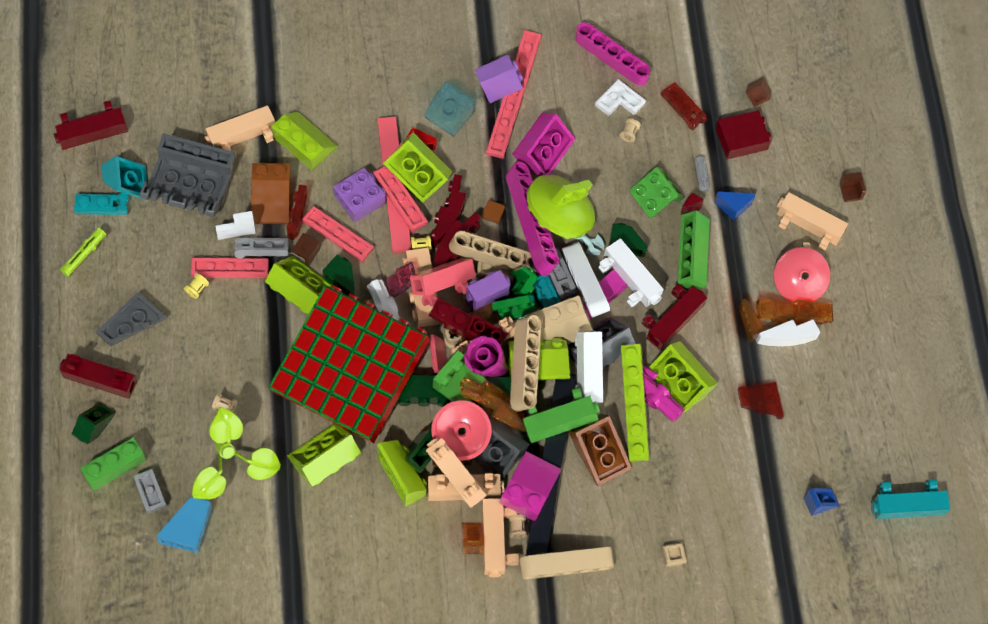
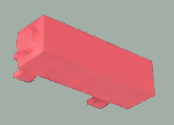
M459 258L411 275L410 281L413 295H423V306L429 304L433 306L437 300L434 292L455 285L456 294L461 292L466 294L467 280L476 277L473 259Z

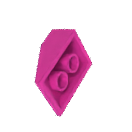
M526 451L501 497L500 504L536 521L561 469Z

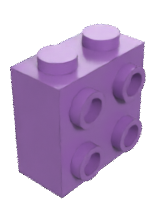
M509 55L500 57L475 69L489 103L523 89L521 73L515 60L511 61Z
M365 168L333 186V195L354 223L385 204V190L382 186L379 187L376 184L373 174L371 172L368 173Z
M501 270L488 273L485 278L479 281L474 280L468 284L465 302L473 315L478 316L492 309L493 302L508 299L511 285L508 276L503 275Z

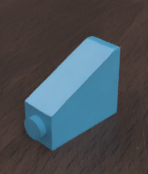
M190 497L158 533V543L198 553L212 510L211 502L208 499Z

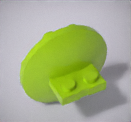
M555 175L539 176L528 188V209L533 213L541 227L547 228L549 231L565 239L583 237L592 229L595 223V211L587 197L588 191L593 185L590 180L574 184L565 178Z

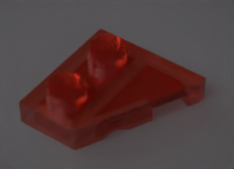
M776 382L738 387L737 392L741 408L755 410L763 415H773L779 420L783 419L784 414Z

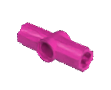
M643 372L645 401L653 409L660 410L672 422L676 421L685 409L670 396L669 391L662 384H656Z

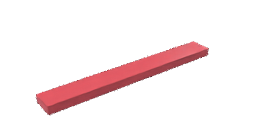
M527 30L523 32L515 58L523 81H521L523 89L503 97L486 155L504 159L542 34Z
M396 117L377 118L383 167L385 166L383 162L399 146ZM386 195L392 253H406V251L412 250L409 228Z

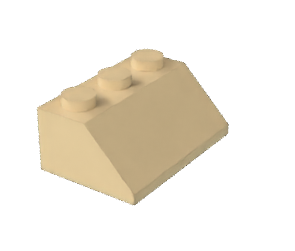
M579 295L525 315V317L530 315L538 316L541 321L540 339L542 340L561 338L566 339L568 345L575 342V338H577L576 331H594L583 299Z

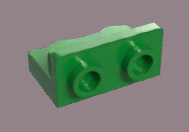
M534 295L492 303L493 310H498L500 320L509 316L511 319L521 318L537 311Z

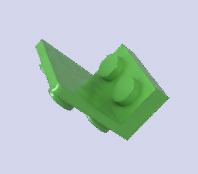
M658 167L653 169L629 190L649 218L656 216L673 200L680 203L685 198L666 172Z
M458 350L434 377L433 388L452 402H471L485 386L487 379L482 375L473 373L463 362L464 354Z

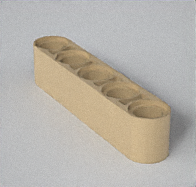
M458 231L449 243L452 253L508 271L521 266H527L534 271V274L537 272L530 252L465 231Z
M536 315L520 318L515 324L510 405L515 411L532 409L537 401L541 321Z
M611 547L530 555L519 558L523 579L603 571L615 567Z

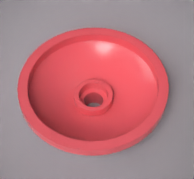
M806 247L793 248L785 252L778 259L773 273L774 284L778 292L790 302L798 304L813 302L820 298L828 288L830 282L829 265L826 259L816 250ZM804 272L807 273L806 279H802L801 277L802 273Z
M454 401L438 411L433 420L431 431L433 439L437 438L439 440L442 438L459 461H465L477 457L486 449L491 439L492 429L488 415L481 407L469 401ZM460 428L466 429V433L464 435H460L458 433V430Z

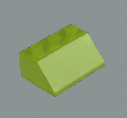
M299 112L284 114L271 126L272 137L311 171L338 148V145Z
M414 133L409 135L383 162L422 203L440 188L452 174V171Z
M294 256L274 263L265 280L272 290L282 294L287 301L294 303L306 314L310 313L324 286L332 287L330 282Z
M540 339L538 380L570 379L566 339ZM508 341V365L511 380L514 341Z
M681 341L670 344L648 367L657 373L655 381L662 384L669 391L670 396L685 409L684 413L705 398L718 385L716 380Z
M332 424L288 454L287 457L303 479L313 487L320 484L330 474L336 473L346 463L353 461L361 452L350 433L342 427Z
M398 440L380 442L377 444V458L404 506L406 507L426 497L427 483L424 478H419L417 471L405 460L407 455L405 445H401Z

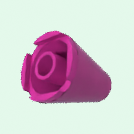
M481 336L474 339L468 345L464 359L467 367L473 373L488 377H503L507 373L508 366L498 341Z

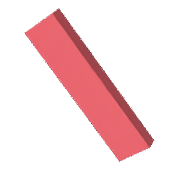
M386 166L373 172V176L379 185L383 187L387 197L412 233L428 225V220L403 183Z
M315 206L302 219L303 223L362 263L374 250L373 245Z
M192 258L191 277L194 278V275L198 273L204 278H267L269 274V258Z

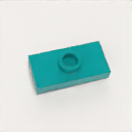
M537 276L538 278L533 285L535 287L533 291L541 308L544 309L560 303L561 301L549 276Z

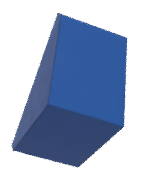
M718 192L715 204L734 221L752 205L755 193Z
M812 488L803 498L811 516L840 506L832 488Z

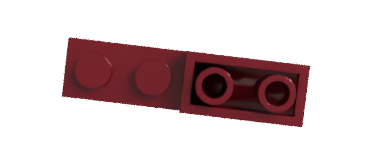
M454 174L453 181H449L448 192H451V195L446 197L445 207L441 206L440 212L435 214L434 223L437 224V227L432 229L431 240H434V248H438L446 232L456 220H460L466 199V193L460 192L462 175Z
M475 212L464 224L458 220L454 222L438 246L433 268L461 257L452 253L449 243L458 231L476 233L481 226L480 215Z
M437 298L428 315L444 324L443 328L470 341L486 336L495 339L502 346L508 334L475 314L470 316L440 298Z

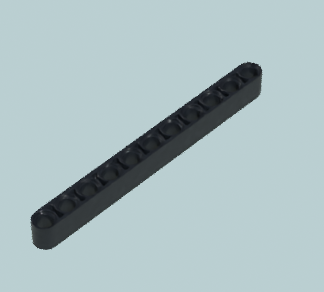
M570 373V379H555L550 409L572 402V390L575 386L576 374ZM567 431L545 438L542 460L560 469ZM560 473L536 521L531 520L525 556L547 554Z

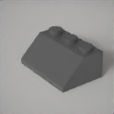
M611 317L593 327L594 331L602 332V368L614 363L616 359L622 356L621 345L635 344L630 328ZM574 342L567 345L568 354L577 365V347Z
M486 412L491 423V439L486 449L480 455L473 458V460L489 472L500 474V480H503L520 460L529 443Z

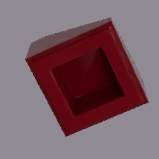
M691 193L683 204L680 215L693 211L699 212L704 199Z

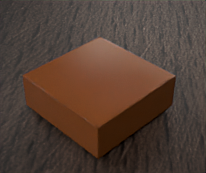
M488 200L481 218L499 224L505 206Z

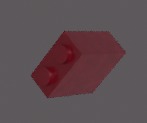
M759 110L717 121L715 130L727 160L768 150L772 137L770 132H767L765 118L761 116Z

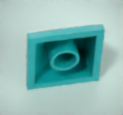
M117 156L101 165L102 178L105 184L117 192L140 198L143 184L147 182L146 165Z

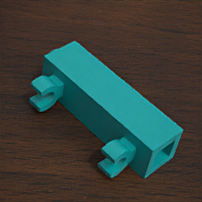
M929 479L925 483L927 492L891 494L890 482H882V485L879 486L880 495H877L871 503L872 513H875L876 519L943 516L951 508L948 491H938L937 479Z

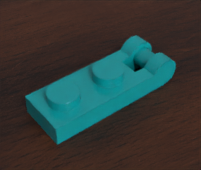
M124 193L118 195L75 194L74 213L87 215H127L128 207L126 204L129 202V195ZM114 203H119V206L114 207Z

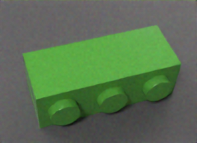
M133 437L80 469L94 492L144 463L146 459Z

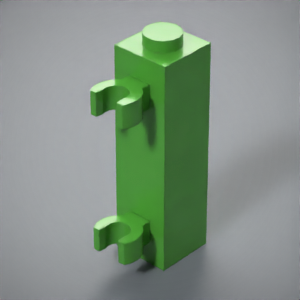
M580 388L572 390L575 398L573 402L538 413L536 406L528 409L530 416L523 418L531 443L598 421L597 413H600L597 401L592 402L591 396L583 398Z

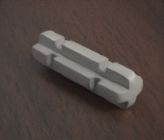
M704 156L696 157L695 164L697 167L699 190L708 191L710 185L707 166L705 165L706 158Z

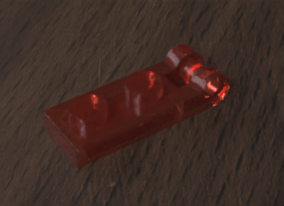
M676 82L661 91V96L681 116L691 130H695L698 124H703L707 121L706 114Z
M299 184L298 191H294L293 202H295L294 208L291 207L289 219L292 220L286 226L287 236L291 240L297 239L307 197L306 185Z

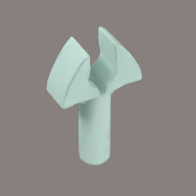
M599 235L595 239H590L587 236L576 238L587 245L586 254L600 255L601 251L594 248L595 245L604 250L605 245Z

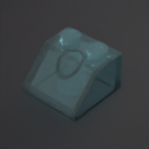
M446 81L435 94L424 117L454 137L474 114L476 100Z

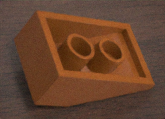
M252 163L251 211L254 224H289L290 164Z
M603 413L597 415L598 421L568 431L577 452L597 486L632 469L610 416Z

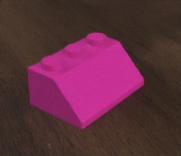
M541 113L512 155L517 161L525 163L529 171L537 176L550 175L575 138L557 114Z

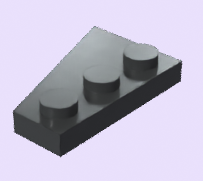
M137 292L96 333L109 346H113L165 320L166 316Z

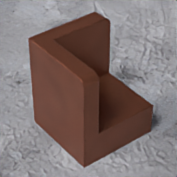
M764 77L748 84L746 88V94L754 107L769 101L772 92Z
M861 172L843 174L839 184L844 202L862 200L866 189Z
M302 233L292 252L304 258L305 265L310 266L320 250V241Z

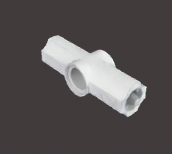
M382 279L374 280L368 284L367 289L376 307L375 310L379 312L385 310L393 315L392 318L399 320L397 305L393 297L389 296Z

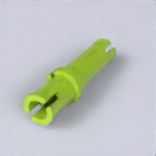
M97 227L88 239L82 241L83 244L59 269L61 273L66 277H70L92 251L94 252L97 249L96 246L107 236L106 233Z

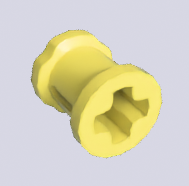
M430 235L426 238L417 239L411 237L412 250L429 248V252H431Z
M196 273L193 281L188 286L186 285L184 290L191 297L198 299L199 293L204 287L209 285V282L202 275Z

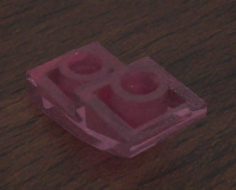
M409 262L396 269L397 273L386 279L390 296L396 297L411 287L410 276L416 274L413 262Z

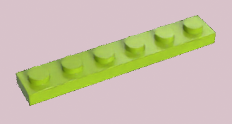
M641 344L621 345L629 462L650 461Z

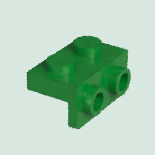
M521 266L509 273L518 280L509 293V297L526 296L533 292L535 288L533 285L538 277L531 268Z

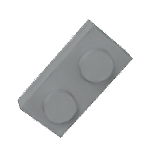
M153 469L133 476L147 514L167 507Z

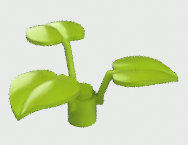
M218 408L209 428L210 437L216 442L215 450L218 453V472L212 466H208L199 472L192 487V497L195 499H214L224 492L226 480L220 475L222 473V458L229 459L236 455L245 462L250 463L247 467V474L256 480L268 479L280 469L281 464L277 455L269 448L261 447L256 449L251 455V460L235 450L231 440L240 438L243 432V425L241 420L226 408Z

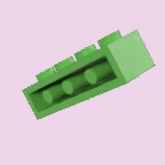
M698 211L681 215L678 284L688 290L692 286L696 289L707 287L710 219Z

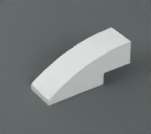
M794 320L759 333L756 342L757 344L768 346H794L816 340L820 331L814 320L796 326Z

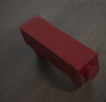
M105 101L103 104L106 112L69 121L67 112L59 114L62 124L55 125L57 133H54L56 144H61L62 150L128 132L121 107L113 109L111 101Z
M677 284L672 289L671 294L679 299V301L658 322L649 314L643 318L641 324L649 329L646 339L661 351L705 305L707 297L702 290L692 286L686 292L681 285Z
M67 354L66 359L61 361L59 367L65 379L130 399L137 383L134 374L80 358V356L74 354Z

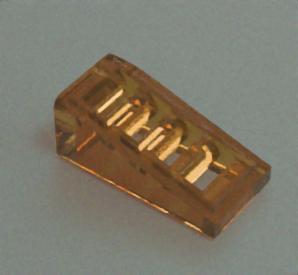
M743 299L739 309L748 340L751 343L757 339L759 333L765 331V328L747 299Z

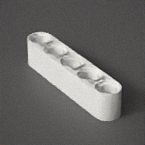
M576 242L561 248L565 262L591 317L593 318L610 311L607 299L580 243Z

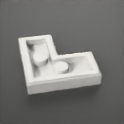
M619 79L595 102V106L608 116L619 105L635 115L646 104L644 98Z
M252 211L233 214V223L215 226L218 240L255 234Z

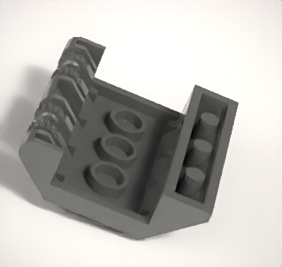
M163 133L157 148L159 157L148 185L147 182L143 184L140 198L157 201L161 197L162 204L167 205L169 203L170 206L184 210L187 208L188 211L198 207L199 214L205 213L207 216L214 217L220 210L231 180L235 152Z

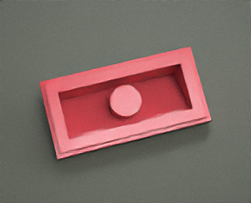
M431 334L429 343L433 375L436 376L447 363L444 340Z

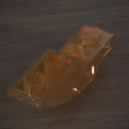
M761 298L756 301L757 319L771 320L772 324H783L794 320L796 325L810 320H814L816 324H826L834 321L833 306L829 303L805 300L786 302Z
M465 377L460 382L461 395L466 399H472L480 403L483 407H489L490 414L495 420L502 421L513 429L526 431L523 421L525 416L522 411L513 410L508 394L487 380L482 385H479Z

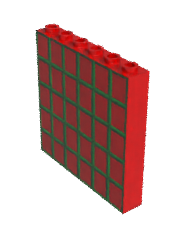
M325 285L268 388L281 397L374 444L430 339L424 329L420 327L414 329L409 326V322L401 318L396 320L392 318L393 315L385 310H382V312L375 310L376 307L369 302L363 304L359 302L358 297L350 293L347 296L342 293L340 288L334 285L331 288Z

